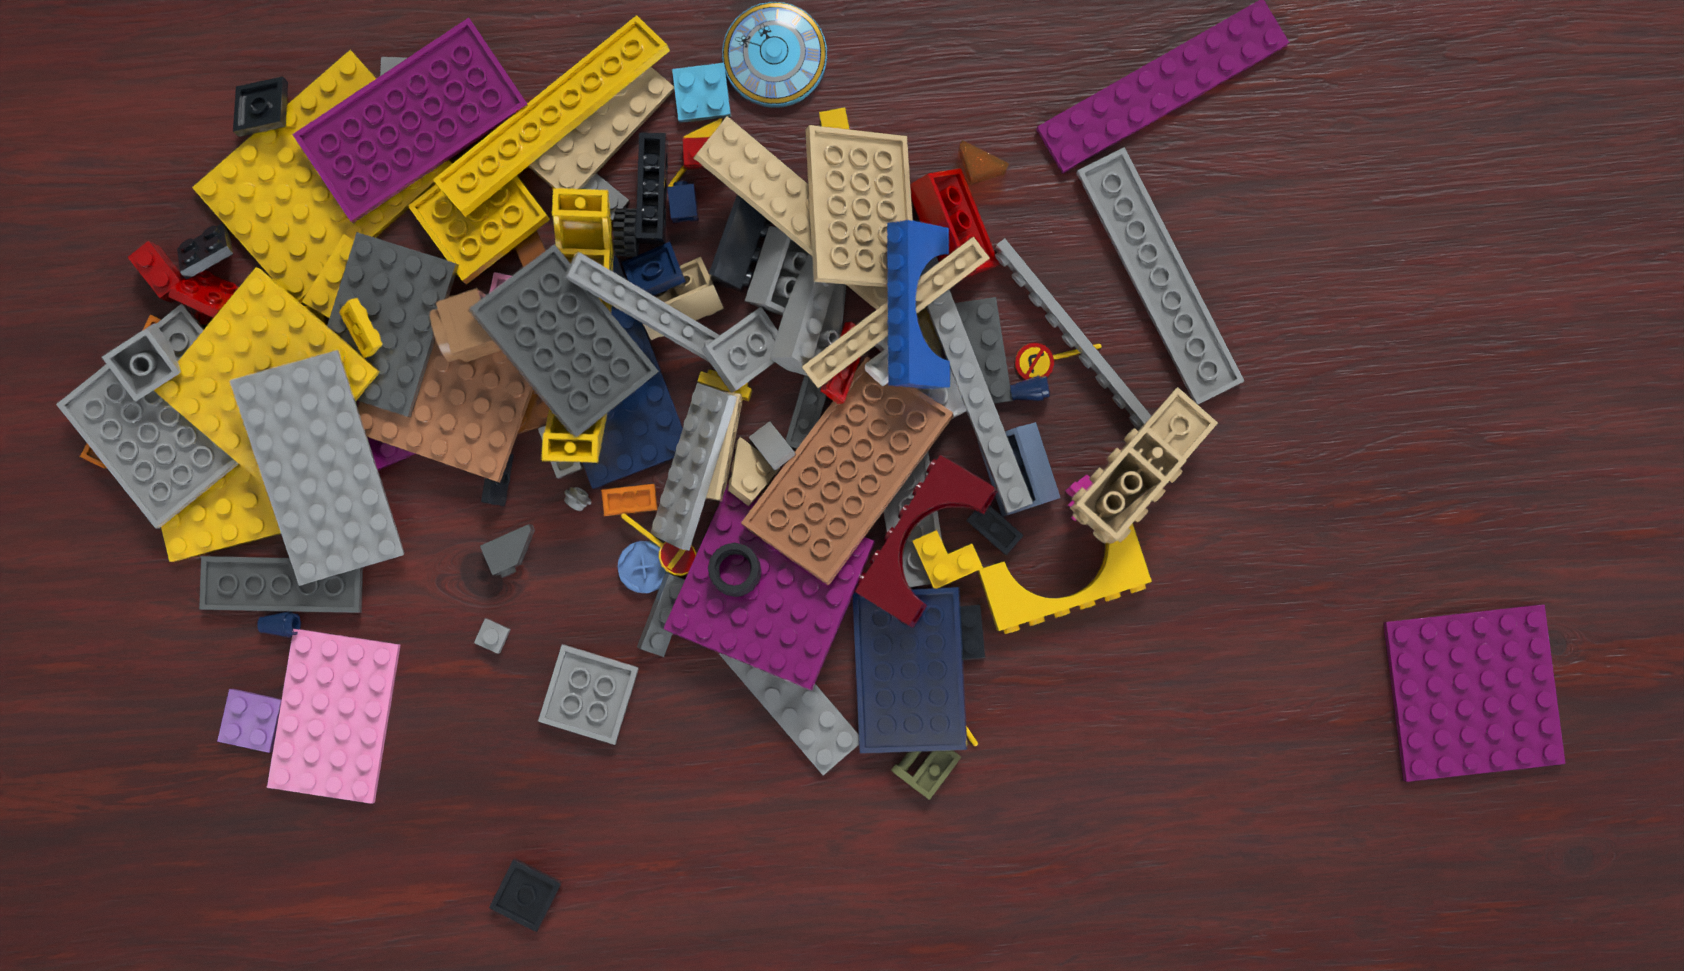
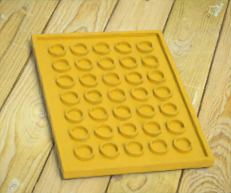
M351 50L287 104L286 127L254 133L192 187L272 279L300 303H302V300L343 234L353 240L355 239L356 232L376 238L409 209V204L435 185L434 178L452 165L449 160L356 222L352 223L348 219L292 134L376 79Z

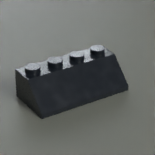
M738 194L709 271V276L713 283L742 293L744 286L749 287L753 272H750L753 262H758L762 250L759 244L762 237L766 238L771 223Z

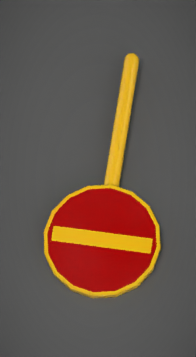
M624 513L621 514L622 519L660 547L659 561L668 573L677 576L688 574L696 557V551L692 545L688 551L667 542L662 543Z

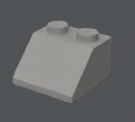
M155 323L102 356L103 360L135 402L181 373L172 345Z

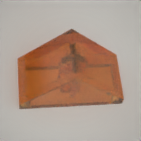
M963 140L960 143L958 152L969 185L1006 173L1009 163Z

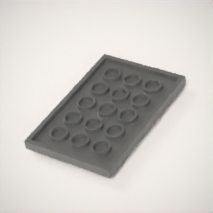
M356 232L327 326L362 355L339 314V311L348 300L358 298L361 306L366 309L372 326L380 334L383 345L373 356L365 358L380 372L357 401L411 417L436 339L431 325L430 311L437 309L436 302L449 298L459 264Z
M554 244L470 307L468 311L569 433L576 438L659 371L597 296L564 278L570 263Z

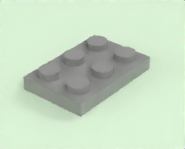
M760 307L701 348V350L730 392L733 393L774 363L770 356L778 330L763 308Z

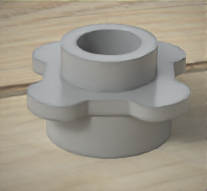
M570 487L569 490L564 492L566 495L565 503L575 510L582 511L587 504L590 505L592 503L588 498V494L581 488Z

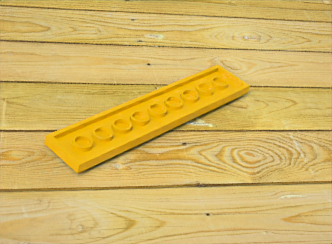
M636 15L528 102V105L517 111L434 178V183L466 217L670 51L668 45Z

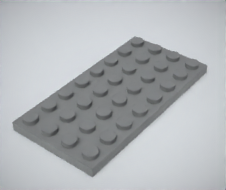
M339 350L231 379L230 384L299 586L404 555L405 552Z

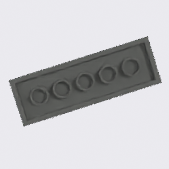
M201 556L199 610L361 613L363 567L299 586L290 558Z

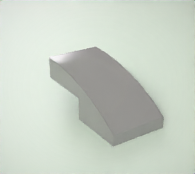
M770 421L749 437L774 471L796 455Z

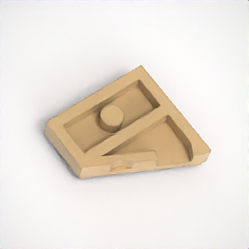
M740 437L735 444L736 451L732 462V476L729 479L728 491L750 506L778 473L780 467L774 471L764 456Z

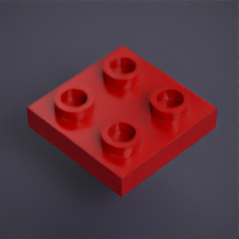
M203 270L187 280L184 278L170 288L168 297L196 309L194 316L197 320L200 317L199 323L209 324L211 317L214 318L239 287L231 281H225L212 275L211 272Z

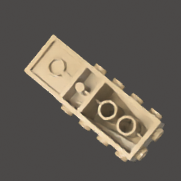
M1177 387L1138 431L1135 428L1130 431L1124 438L1126 445L1121 450L1116 448L1106 460L1109 463L1105 469L1102 470L1099 467L1089 478L1092 482L1086 490L1082 487L1073 496L1072 500L1075 503L1070 509L1074 512V518L1081 524L1086 525L1087 523L1094 529L1093 534L1101 542H1108L1109 544L1117 540L1122 542L1131 532L1129 526L1134 521L1139 522L1149 511L1146 509L1151 501L1156 502L1165 493L1166 490L1163 487L1169 481L1173 483L1183 472L1180 468L1187 461L1186 459L1218 422Z

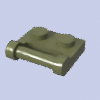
M954 750L931 751L913 776L906 771L921 751L907 752L898 765L895 764L891 771L930 800L961 758Z

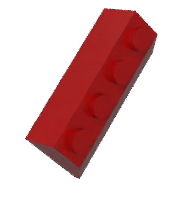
M961 168L928 173L910 184L911 201L914 204L920 222L949 228V255L972 237L976 239L988 255L989 259L963 279L1000 265L995 257L994 249ZM941 255L936 257L938 259V262H941L949 255Z

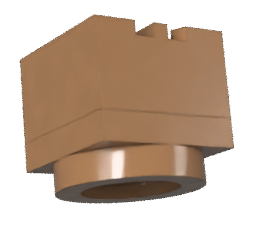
M479 289L436 302L437 309L430 311L434 336L443 356L449 362L457 359L468 362L501 351L468 311L470 307L486 296Z

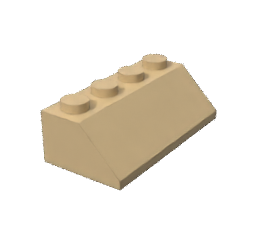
M726 392L736 396L737 399L707 492L706 499L723 501L743 398L739 393Z

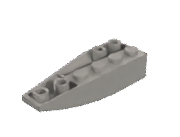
M810 254L791 292L770 356L772 361L786 370L806 376L808 375L802 366L840 338L846 294V284L814 282L813 258Z

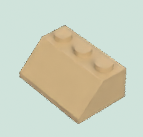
M701 257L680 266L686 280L685 283L654 295V297L695 321L705 316L713 315L723 309ZM643 324L651 340L664 336Z

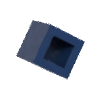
M688 181L673 183L672 187H667L673 223L699 220L694 184H689Z

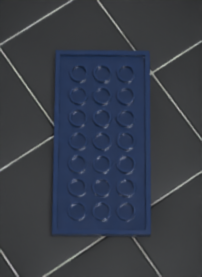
M614 256L613 272L626 279L617 256ZM612 306L611 314L659 372L607 413L598 463L582 462L592 489L602 487L674 459L676 447L683 430L643 323Z

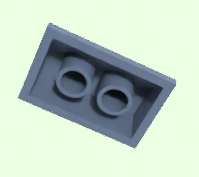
M1036 422L1005 431L1033 504L1006 514L999 493H997L996 499L1002 517L1061 498ZM980 447L991 484L996 488L991 472L985 460L984 454Z

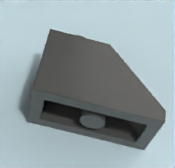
M528 524L480 546L492 575L500 574L504 578L517 572L515 567L522 565L535 532L533 525Z

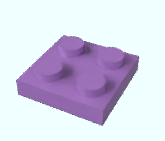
M229 689L217 741L268 753L272 752L282 699Z

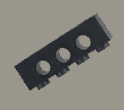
M639 133L636 239L639 244H665L669 144L666 133Z

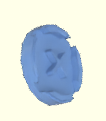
M639 541L630 544L622 551L618 560V572L621 581L628 589L637 593H650L660 588L665 572H668L660 564V547L655 543Z

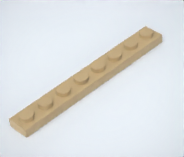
M974 237L919 278L916 290V314L989 259ZM888 302L802 366L817 388L821 387L888 336Z

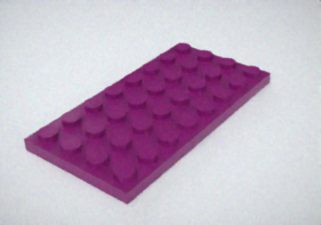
M467 18L292 135L348 219L354 223L499 127L528 104L470 18Z

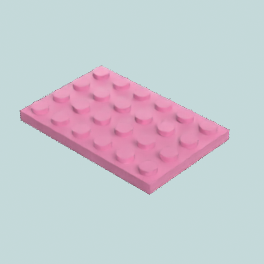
M293 629L298 634L292 635L267 788L373 804L376 798L401 645Z

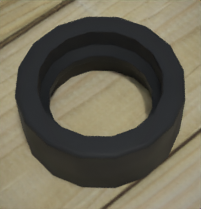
M739 543L724 544L718 548L711 556L708 565L709 578L714 586L725 595L734 597L746 595L754 590L760 581L762 572L760 561L754 552L744 544ZM729 555H742L750 563L749 577L741 584L730 585L725 583L720 577V564Z

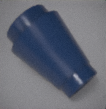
M1040 375L1010 385L1013 401H1044V398L1050 397L1047 376L1040 377Z
M288 611L260 617L257 626L260 633L291 638L292 635L298 634L293 629L300 630L301 620L298 614Z

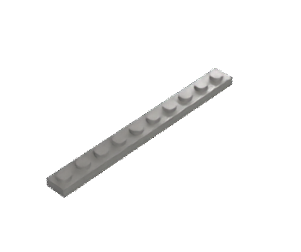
M1004 238L995 247L997 252L995 257L1004 267L1008 265L1013 271L1012 278L1020 287L1024 285L1030 292L1028 297L1036 307L1041 305L1047 313L1045 315L1047 321L1054 328L1056 326L1059 327L1064 333L1062 338L1070 348L1075 347L1081 355L1078 356L1080 361L1087 368L1092 367L1097 373L1095 378L1104 389L1108 387L1114 394L1112 397L1113 401L1119 408L1123 409L1125 407L1131 415L1129 420L1139 430L1151 415Z
M934 257L927 263L920 277L939 263L937 257ZM947 290L927 305L926 308L945 357L950 361V370L1006 514L1032 505L1033 502L950 290Z

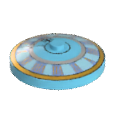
M767 2L747 9L735 19L725 36L722 57L726 75L731 85L741 96L757 105L778 108L795 104L814 91L821 81L826 68L827 49L820 27L808 13L791 4Z

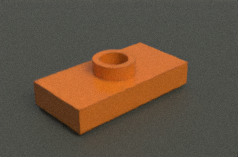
M655 484L602 490L604 516L658 510Z

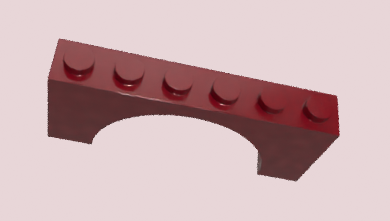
M942 455L937 460H932L926 471L928 473L923 483L919 482L912 493L914 498L909 505L906 504L901 509L898 515L899 522L895 528L891 527L884 537L886 543L881 551L877 550L870 560L872 565L867 573L863 572L860 576L855 591L912 628L916 625L927 605L913 593L904 574L903 553L909 535L921 520L941 509L963 507L985 514L998 493L994 486Z

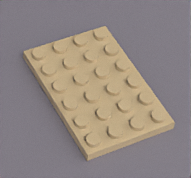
M809 125L805 131L814 282L888 288L887 223L904 220L913 221L907 136Z

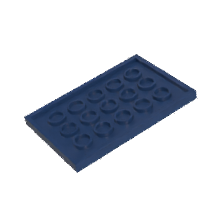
M959 587L912 590L927 605L914 628L858 593H853L860 753L968 749Z

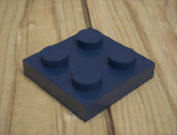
M670 242L622 262L628 281L653 296L686 282Z

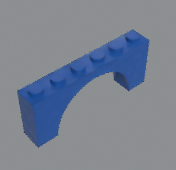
M911 220L887 223L889 386L921 389L950 388V361L940 358L929 348L920 331L916 314V290L924 267L936 256L949 255V228Z

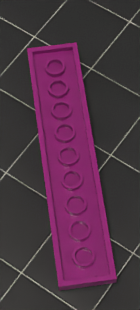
M1259 0L1037 126L1036 130L1063 174L1286 47L1289 41L1266 2Z

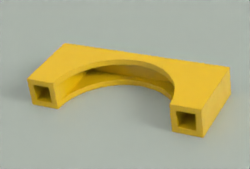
M1133 523L1129 526L1131 532L1122 542L1117 540L1111 544L1105 543L1103 563L1095 578L1081 591L1067 597L1045 598L1027 591L1012 577L1005 562L977 570L997 631L1004 630V633L1008 634L1020 630L1019 624L1028 621L1030 626L1045 621L1044 616L1053 613L1055 618L1069 614V608L1078 605L1081 610L1096 605L1094 600L1103 597L1105 601L1121 597L1120 592L1130 589L1131 593L1146 589L1145 584L1152 581Z

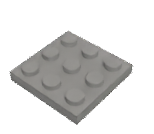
M562 644L538 722L615 745L639 667Z

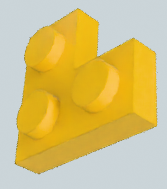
M937 530L912 541L933 589L983 568L973 544L947 554Z

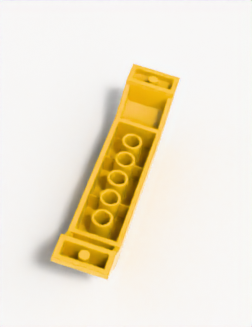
M553 188L552 216L556 247L570 264L575 254L580 252L613 272L614 254L609 191ZM600 299L611 313L612 305ZM549 409L545 432L543 433L542 461L598 463L607 414L575 438Z

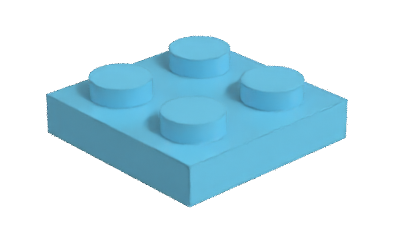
M723 63L672 69L679 123L731 117L726 73Z

